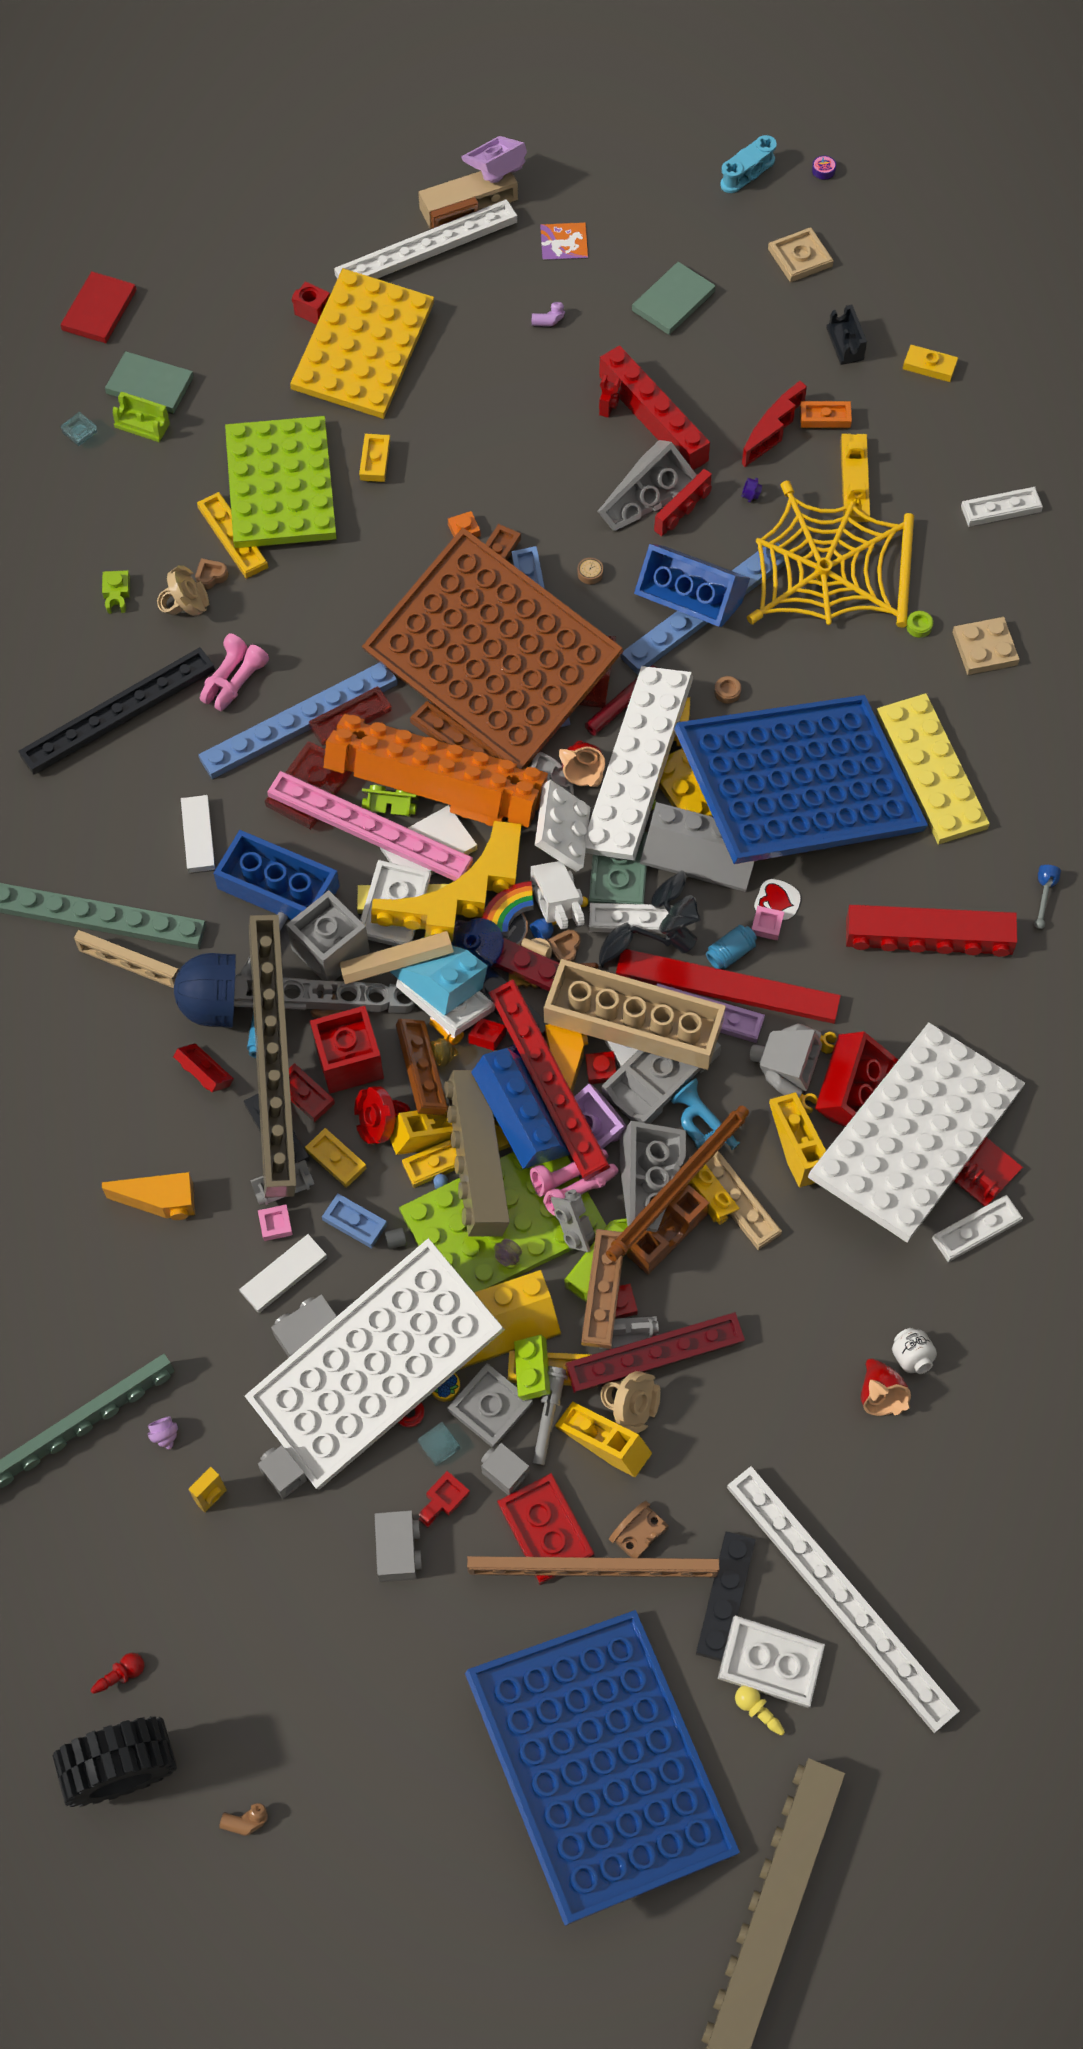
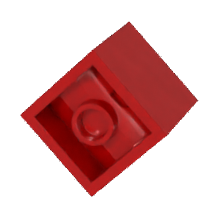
M366 1006L310 1020L316 1050L329 1094L384 1079L381 1056Z

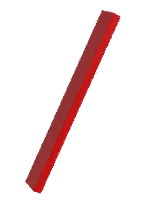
M625 949L620 954L616 969V975L652 985H657L658 983L689 993L835 1024L841 996Z
M512 979L488 992L584 1181L611 1168L515 981Z

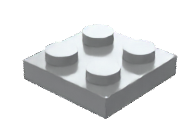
M486 1363L448 1406V1411L489 1446L495 1448L532 1406L533 1400L522 1401L518 1397L517 1387Z

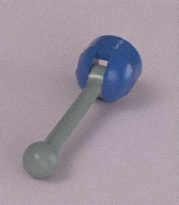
M1041 865L1039 867L1038 881L1044 886L1038 919L1034 922V926L1037 929L1045 927L1043 919L1049 887H1054L1060 879L1061 869L1054 865Z

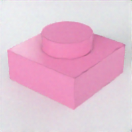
M757 906L752 930L756 936L778 941L784 912Z
M287 1205L258 1210L264 1241L293 1235Z

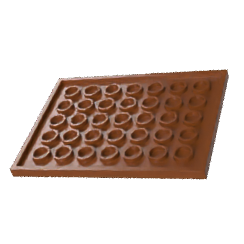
M463 527L362 645V648L433 705L505 760L516 763L517 768L523 770L531 763L533 758L541 751L624 652L621 646Z

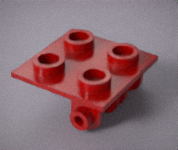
M986 1137L954 1182L985 1207L1023 1167Z

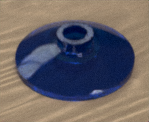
M483 918L473 919L465 923L456 932L452 941V946L468 950L485 963L487 969L499 959L504 945L503 934L500 928L494 922ZM476 939V943L471 946L473 940Z

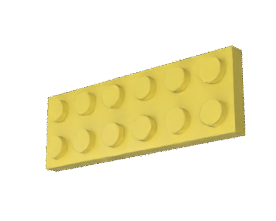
M925 693L877 708L876 715L937 844L939 845L987 830L990 823L927 694Z

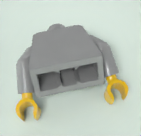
M795 1024L781 1031H772L769 1034L766 1046L753 1045L750 1050V1059L753 1062H760V1068L766 1080L779 1093L787 1095L796 1092L806 1113L810 1114L813 1112V1109L807 1106L805 1101L808 1100L813 1104H817L818 1099L812 1093L802 1094V1090H808L820 1051L826 1054L832 1053L835 1045L829 1044L827 1041L835 1043L837 1036L833 1032L821 1035V1031L803 1024Z

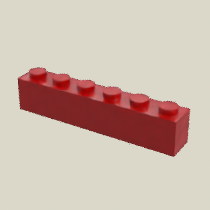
M620 345L600 356L599 377L602 379L603 375L606 374L608 376L607 380L615 382L616 378H620L621 384L617 392L620 400L658 441L672 442L693 470L709 461L710 441Z
M849 905L846 916V947H853L857 950L881 948L884 951L901 949L915 953L937 951L941 954L963 952L967 955L983 953L1004 957L1013 955L1017 944V913Z

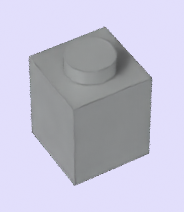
M502 1443L496 1449L491 1447L481 1460L483 1463L481 1465L482 1474L507 1495L514 1493L530 1474L529 1465Z
M283 1445L277 1449H269L262 1455L261 1462L258 1463L260 1471L282 1499L307 1481L305 1473Z

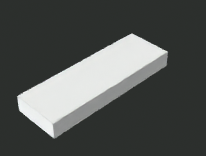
M1035 487L962 501L961 504L968 527L1042 512L1043 508Z
M208 795L181 798L188 873L216 870Z
M590 903L589 932H612L616 927L628 922L631 927L636 926L654 934H663L659 931V926L669 913L664 905L655 908L653 905Z
M1005 1195L934 1234L932 1239L947 1262H950L1022 1222L1023 1217L1009 1197Z
M307 1234L239 1289L240 1293L260 1313L327 1259V1254Z

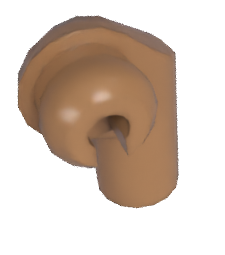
M255 1803L241 1817L224 1812L219 1828L244 1836L250 1835L265 1824L268 1817L266 1807L261 1803Z

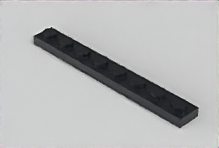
M199 647L18 751L20 757L32 774L35 775L214 672V664Z

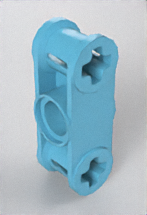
M768 135L760 136L746 148L741 149L731 159L724 162L722 165L723 178L720 182L721 189L727 193H736L765 170L772 167L775 162L773 152L777 146L776 140Z

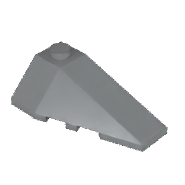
M659 440L639 459L597 512L613 531L618 530L640 519L645 514L663 508L662 506L668 504L697 475L672 442Z
M630 1121L621 1134L619 1162L627 1226L633 1222L639 1213L680 1170L686 1157V1130ZM665 1210L646 1231L656 1232L658 1230Z

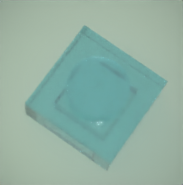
M80 412L61 425L62 433L78 446L98 432L96 425Z
M443 1422L417 1439L419 1445L435 1466L460 1449L459 1443Z

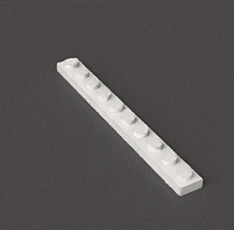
M750 1466L728 1484L727 1489L928 1727L936 1733L959 1712V1709L757 1472Z

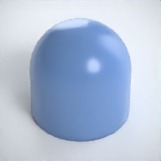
M444 1174L436 1175L433 1180L434 1187L437 1189L448 1184L447 1177Z

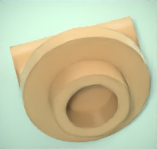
M543 938L523 939L521 946L549 959L551 958L552 948L547 940Z

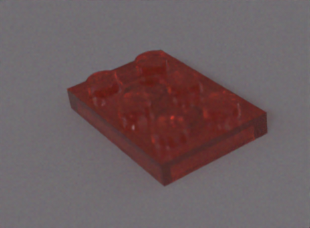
M310 741L307 742L285 772L335 796L352 774L351 771L347 770L343 774L323 768L325 749ZM267 797L265 800L266 807L310 830L319 820L270 797Z

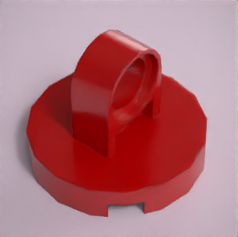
M381 1086L362 1089L356 1098L354 1115H359L361 1124L356 1125L357 1131L368 1144L384 1143L390 1139L394 1131L395 1118L399 1113L409 1112L410 1108L401 1101L392 1100L389 1093Z

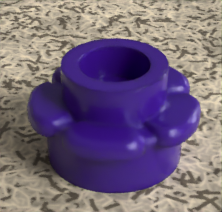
M747 478L742 498L748 499V502H751L753 498H759L762 485L758 484V478H755V480Z

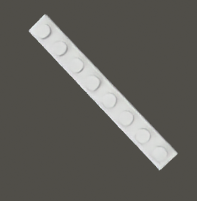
M507 199L338 266L334 268L335 276L338 279L342 268L378 279L517 223V214Z

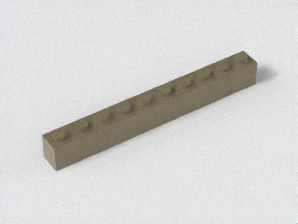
M250 915L249 945L265 1198L293 1197L296 1190L279 915Z
M808 1758L805 1766L798 1765L792 1782L798 1785L794 1797L787 1796L781 1813L787 1816L783 1829L776 1827L770 1846L776 1848L772 1860L765 1859L759 1875L760 1878L764 1879L760 1892L756 1890L753 1892L748 1906V1910L753 1911L750 1923L748 1925L743 1922L736 1941L742 1944L738 1957L731 1955L725 1975L729 1976L730 1980L726 1990L719 1989L713 2006L714 2009L719 2010L714 2023L708 2021L701 2042L707 2044L705 2049H751L843 1782L844 1772Z

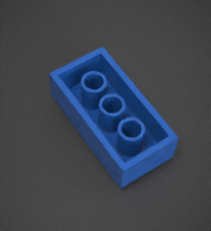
M242 830L238 831L213 873L217 889L275 914H278V912L284 913L289 920L295 918L328 890L335 896L340 887L337 870Z

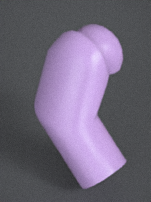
M554 302L551 305V311L547 314L532 313V326H554L565 315V311H563L564 305L561 302Z

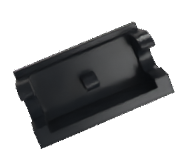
M847 305L844 309V314L840 317H837L836 310H833L826 328L840 365L864 360L867 340L853 305Z

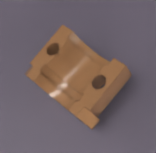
M647 1501L637 1506L619 1524L609 1538L612 1543H616L631 1558H640L648 1546L669 1528L649 1508L651 1504ZM655 1519L658 1521V1523L652 1524L651 1520ZM628 1544H631V1545L633 1546V1548H632V1549H627L626 1546H627Z

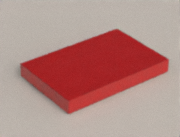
M91 271L60 324L62 331L107 343L134 296L136 285Z
M552 1473L497 1501L525 1557L592 1558L595 1556ZM556 1576L535 1577L541 1585Z

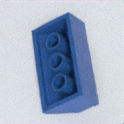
M649 544L634 594L722 627L742 604L750 578L669 547Z
M508 1048L483 1054L471 1073L522 1168L526 1169L570 1155L521 1057Z

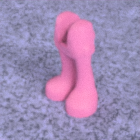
M228 634L225 637L223 645L227 655L217 671L206 679L205 686L200 695V701L209 704L218 691L221 690L215 701V709L221 712L238 696L237 692L243 683L256 670L264 667L269 661L268 654L262 648L256 645H250L247 648L245 642L234 634ZM244 659L239 670L228 682L226 680L228 676L232 673V671L236 668L240 661Z
M602 1149V1151H603V1153H604V1155H605V1157H606V1159H607V1158H608V1153H607V1151H606L605 1149ZM575 1162L554 1172H550L544 1165H539L530 1170V1177L536 1194L539 1197L544 1196L545 1208L552 1215H555L551 1197L563 1199L566 1197L565 1193L571 1189H575L577 1193L582 1195L589 1190L601 1188L618 1174V1168L615 1164H609L611 1168L587 1181L581 1179L561 1190L555 1188L581 1175Z

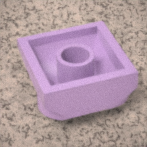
M498 136L461 157L463 162L481 170L484 180L495 183L502 180L505 174L516 172L522 168V165L525 163L527 150L524 142Z
M588 1084L574 1097L600 1148L603 1149L610 1142H616L620 1139L626 1125L606 1098L593 1085Z

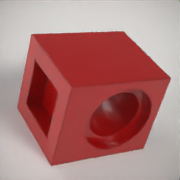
M304 282L300 289H297L292 296L294 314L317 325L330 297V292Z

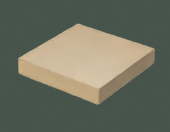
M811 227L768 244V250L790 283L833 267L834 260Z

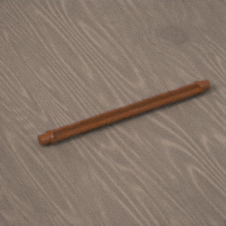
M741 1105L729 1114L713 1135L703 1143L617 1239L613 1240L611 1247L606 1251V1256L611 1261H617L621 1255L623 1256L628 1252V1249L724 1145L726 1140L745 1123V1118L749 1115V1110L745 1106Z

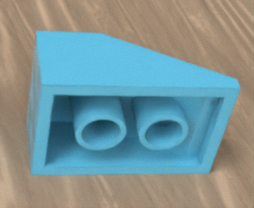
M452 946L454 951L452 954L390 971V973L443 1015H447L483 989L487 971L485 963L468 950Z

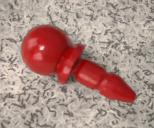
M137 1653L125 1654L121 1658L120 1663L116 1662L112 1665L113 1671L106 1674L104 1678H100L90 1690L91 1693L103 1692L119 1681L125 1684L128 1682V1678H136L141 1675L145 1666L143 1658Z

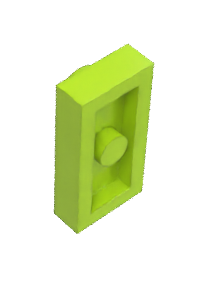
M537 1335L514 1341L518 1397L525 1401L550 1394L546 1338L543 1335Z

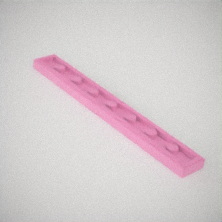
M282 771L279 772L267 791L268 797L453 881L467 872L473 863V857Z

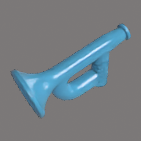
M695 1078L684 1086L671 1102L673 1104L682 1103L689 1106L682 1113L681 1125L693 1139L698 1150L722 1123L701 1101L697 1091L698 1080ZM700 1116L713 1131L704 1135L694 1125L693 1118ZM733 1135L725 1142L731 1147V1150H734L740 1144Z

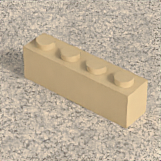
M479 171L418 191L420 210L431 229V211L473 197L478 201V210L506 199L510 203L518 200V182L513 173L509 172L503 176L502 180L490 183L484 180L482 172Z

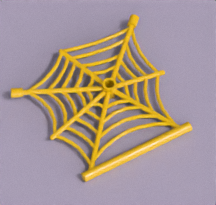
M790 481L782 482L780 486L785 497L789 498L785 512L769 533L761 539H756L761 563L762 594L760 610L756 609L747 616L748 622L753 625L763 618V614L795 612L824 619L827 625H831L832 618L856 610H874L895 615L897 617L896 625L900 628L906 627L914 515L906 513L904 515V522L894 524L878 521L867 516L855 507V501H851L849 505L837 509H820L806 505L794 498V490ZM792 505L796 517L790 526L777 538L770 542L765 541L783 524ZM798 505L819 513H837L846 510V513L843 517L835 520H818L801 513ZM852 511H855L864 519L877 525L891 527V529L884 533L872 531L851 519L850 515ZM804 519L821 525L841 522L838 529L821 530L807 526ZM799 521L801 528L791 538L779 546L774 545L783 539ZM849 522L858 529L877 537L870 541L864 540L847 531L845 526ZM903 529L898 608L896 610L891 607L885 594L882 582V563L889 542L896 532ZM809 531L819 534L836 533L833 540L821 541L813 539ZM804 532L806 539L799 546L789 551L783 549V547ZM844 533L853 540L863 544L855 548L840 540V537ZM887 538L880 552L877 567L878 583L883 602L876 597L870 585L868 566L874 545ZM809 543L811 551L808 555L801 557L794 554V552L802 549ZM815 544H819V545H829V544H831V546H830L829 548H819V547H816ZM837 544H840L851 551L841 555L835 548ZM762 546L770 549L773 565L772 602L766 606V570ZM867 548L869 549L865 556L864 576L870 594L859 587L855 577L856 560L859 553ZM774 551L784 555L788 575V591L778 598L777 564ZM819 552H828L826 557L823 558L819 554ZM834 553L835 556L838 558L831 561V557ZM814 555L817 563L808 559ZM852 556L854 557L851 562V577L854 584L847 581L845 574V560ZM789 558L797 561L800 571L799 583L793 587ZM802 563L815 569L805 579H803L804 569ZM841 563L840 571L842 577L831 571V568ZM828 577H831V578H833L834 580H836V581L828 582V583H827ZM806 584H816L822 586L823 594L813 590L802 589V587ZM834 585H845V586H846V588H838V589H835V590H833V591L828 592V587H829V586H834ZM855 591L860 594L839 598L832 602L829 601V596L839 592ZM795 592H801L824 599V603L811 599L788 597ZM849 600H870L880 606H855L831 614L830 610L831 606ZM779 603H810L824 608L825 615L797 608H772Z

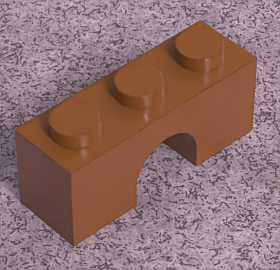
M687 1184L667 1206L658 1230L656 1232L645 1231L628 1249L627 1257L649 1275L708 1215L709 1202Z

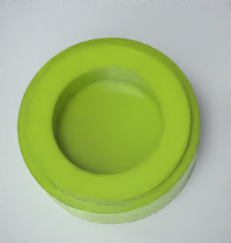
M915 611L909 615L906 629L910 635L922 638L931 633L933 618L930 614L924 611Z

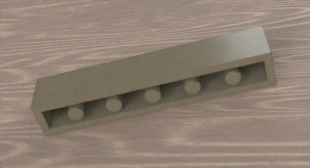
M453 1070L449 1081H445L444 1096L449 1098L450 1106L448 1107L447 1118L448 1122L452 1123L453 1126L451 1146L456 1148L457 1154L454 1163L455 1172L460 1175L458 1196L459 1199H463L464 1203L462 1223L467 1225L468 1237L503 1236L509 1224V1215L493 1112L471 1073L472 1070Z

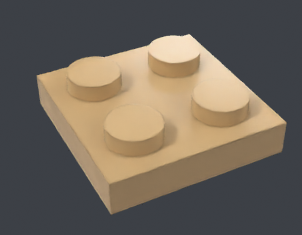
M1004 617L954 626L953 635L967 675L1018 665L1020 659Z

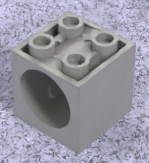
M329 890L286 924L292 950L323 981H335L342 975L339 962L367 955L370 952L366 926Z

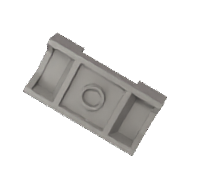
M718 1042L716 1043L710 1064L720 1055L721 1045ZM638 1050L602 1085L601 1094L631 1121L651 1124L663 1112V1107L698 1072L702 1073L705 1069Z

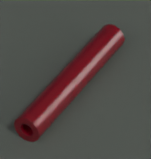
M637 678L585 723V728L593 736L597 735L628 707Z

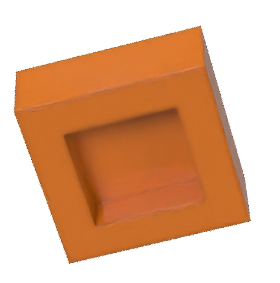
M472 511L448 518V526L453 537L456 536L462 527L475 537L481 536L480 528Z

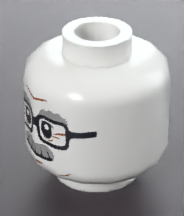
M908 1328L897 1334L894 1339L892 1352L905 1372L923 1374L933 1367L937 1351L924 1331Z

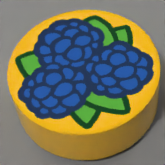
M454 1373L433 1391L432 1395L442 1402L455 1399L460 1392L458 1376Z

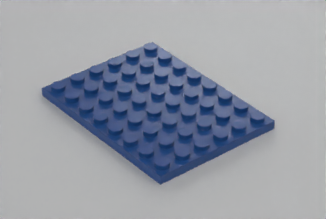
M865 695L677 722L674 728L734 864L923 832L928 826Z
M636 1610L475 1666L465 1672L565 1926L732 1858L740 1853Z

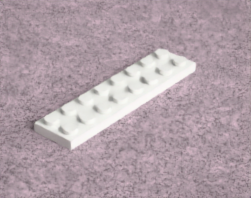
M641 666L585 834V853L635 861L676 734L674 728L677 722L680 721L693 681L692 672Z

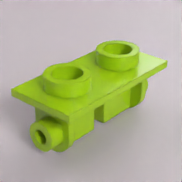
M370 785V789L362 788V792L368 795L367 798L362 799V808L368 811L386 814L387 804H392L391 814L410 817L411 814H416L417 804H413L412 800H419V797L415 794L396 789V792L386 791L385 786Z

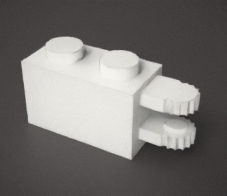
M560 861L531 866L530 881H532V892L546 922H557L560 929L568 928V919L573 918L576 926L584 925V913L580 907L583 904V897L580 889H576L572 872L570 870L567 871L565 865Z

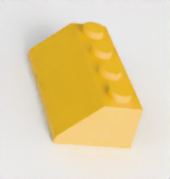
M541 1270L474 1292L505 1330L460 1369L509 1353V1351H515L514 1341L537 1335H543L547 1340L561 1335L553 1302Z

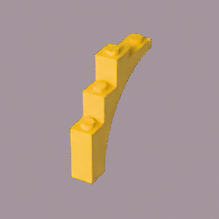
M494 821L491 837L479 859L457 880L439 890L410 898L373 899L371 923L381 926L406 927L411 930L425 929V937L448 931L450 941L452 942L456 915H463L468 918H482L485 908L486 891L500 893L502 890L509 889L510 886L515 885L521 824Z

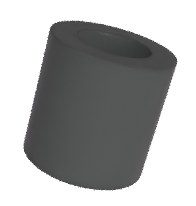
M403 1228L385 1232L389 1250L407 1245Z

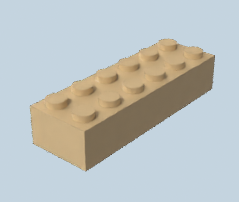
M561 959L544 1005V1023L708 1070L724 1022L726 1006Z

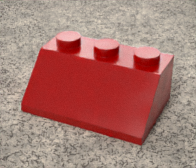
M865 1031L838 1034L815 1109L832 1123L846 1127L894 1067L898 1059Z

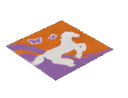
M586 223L540 224L543 260L588 258Z

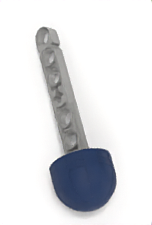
M205 953L191 958L181 967L174 983V996L178 1008L189 1020L202 1026L232 1028L234 1007H253L251 976L235 975L236 954ZM283 978L284 992L287 989L293 988L300 993L299 997L295 999L288 998L284 994L285 1009L346 1011L366 1006L367 1012H381L388 1009L389 1013H409L416 1006V1003L413 1001L408 1004H402L397 1000V996L404 993L396 987V984H389L388 987L382 983L353 982L345 984L344 981ZM248 987H251V996H248ZM317 991L323 992L322 999L318 998ZM333 991H336L335 1000H332ZM345 991H350L356 995V998L353 1001H345L342 999L341 994ZM377 992L383 995L384 1000L376 1003L369 999V995Z

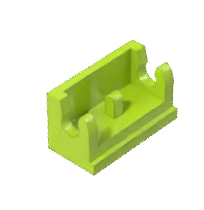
M121 391L118 396L120 406L119 408L113 407L114 427L160 442L170 425L166 406Z

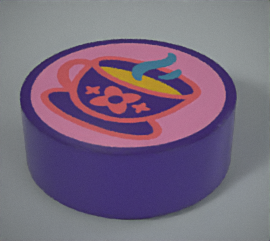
M819 156L814 159L812 173L815 177L825 180L834 176L836 162L833 158Z

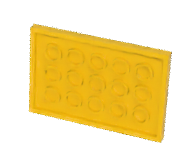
M342 268L290 383L291 390L384 419L432 309L434 297Z

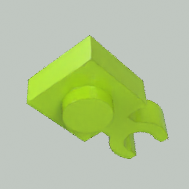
M128 570L103 572L102 595L106 599L105 606L108 614H111V608L114 605H120L121 613L126 611L123 598H130V575Z

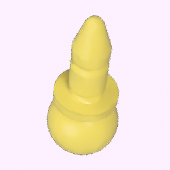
M741 1686L735 1694L737 1706L744 1711H749L751 1718L757 1714L758 1718L764 1724H767L771 1731L784 1735L785 1731L780 1721L774 1718V1715L767 1708H764V1704L767 1701L760 1699L759 1691L752 1687Z

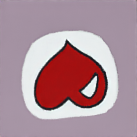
M776 879L766 880L763 882L756 898L755 910L757 906L783 911V920H788L795 915L799 908L800 893L786 882Z

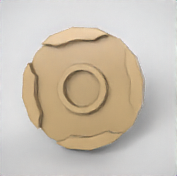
M178 565L167 574L168 588L159 594L157 600L158 608L162 612L176 615L184 610L192 616H199L207 610L205 609L209 605L207 592L201 581L197 583L191 577L194 573L187 567ZM170 596H173L174 604L168 609L167 600Z
M635 1371L630 1373L623 1381L608 1382L602 1387V1403L608 1409L613 1410L617 1424L635 1433H639L648 1427L645 1423L649 1416H656L660 1404V1386L654 1384L653 1379L655 1377L653 1375ZM614 1387L618 1389L616 1392L615 1400H613L612 1398V1390Z

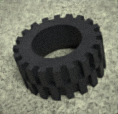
M156 1716L147 1719L145 1717L137 1718L131 1722L127 1720L119 1725L103 1727L102 1730L97 1732H89L84 1737L71 1740V1743L64 1744L52 1755L65 1805L70 1807L78 1805L81 1807L90 1803L98 1804L103 1800H113L118 1798V1796L133 1793L137 1789H144L151 1786V1783L163 1780V1777L170 1776L173 1773L172 1771L177 1769L164 1719L161 1717L156 1718Z

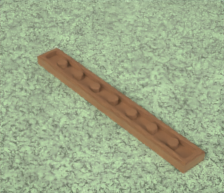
M468 1556L467 1568L470 1575L716 1577L719 1573V1559Z

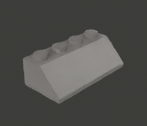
M656 802L640 864L676 874L683 870L687 877L746 892L754 861L739 864L733 863L714 818Z

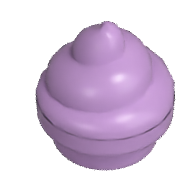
M168 1416L148 1425L150 1441L170 1450L177 1436V1423L172 1422L171 1417Z

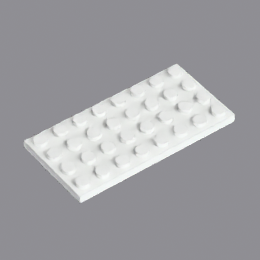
M928 1023L812 1168L808 1178L908 1243L1021 1092L1025 1082L931 1023Z
M428 1238L248 1392L245 1397L303 1470L314 1487L320 1490L505 1329Z

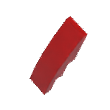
M799 381L787 390L766 411L755 426L743 449L742 465L744 467L782 441L783 429L794 421L795 409L800 406L801 401H805L807 386L803 382Z

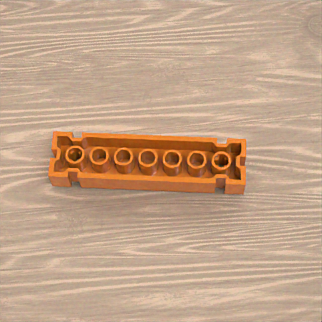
M344 714L337 724V731L333 730L326 740L323 768L343 774L346 770L354 772V777L496 819L499 815L508 818V822L521 824V826L529 828L535 816V810H538L540 807L543 784L547 782L548 773L537 768L527 767L525 770L519 769L517 764L510 760L488 756L483 752L464 749L459 745L440 742L434 738L423 737L407 730L392 728L383 723L375 722L368 725L364 723L365 719H361L356 715Z

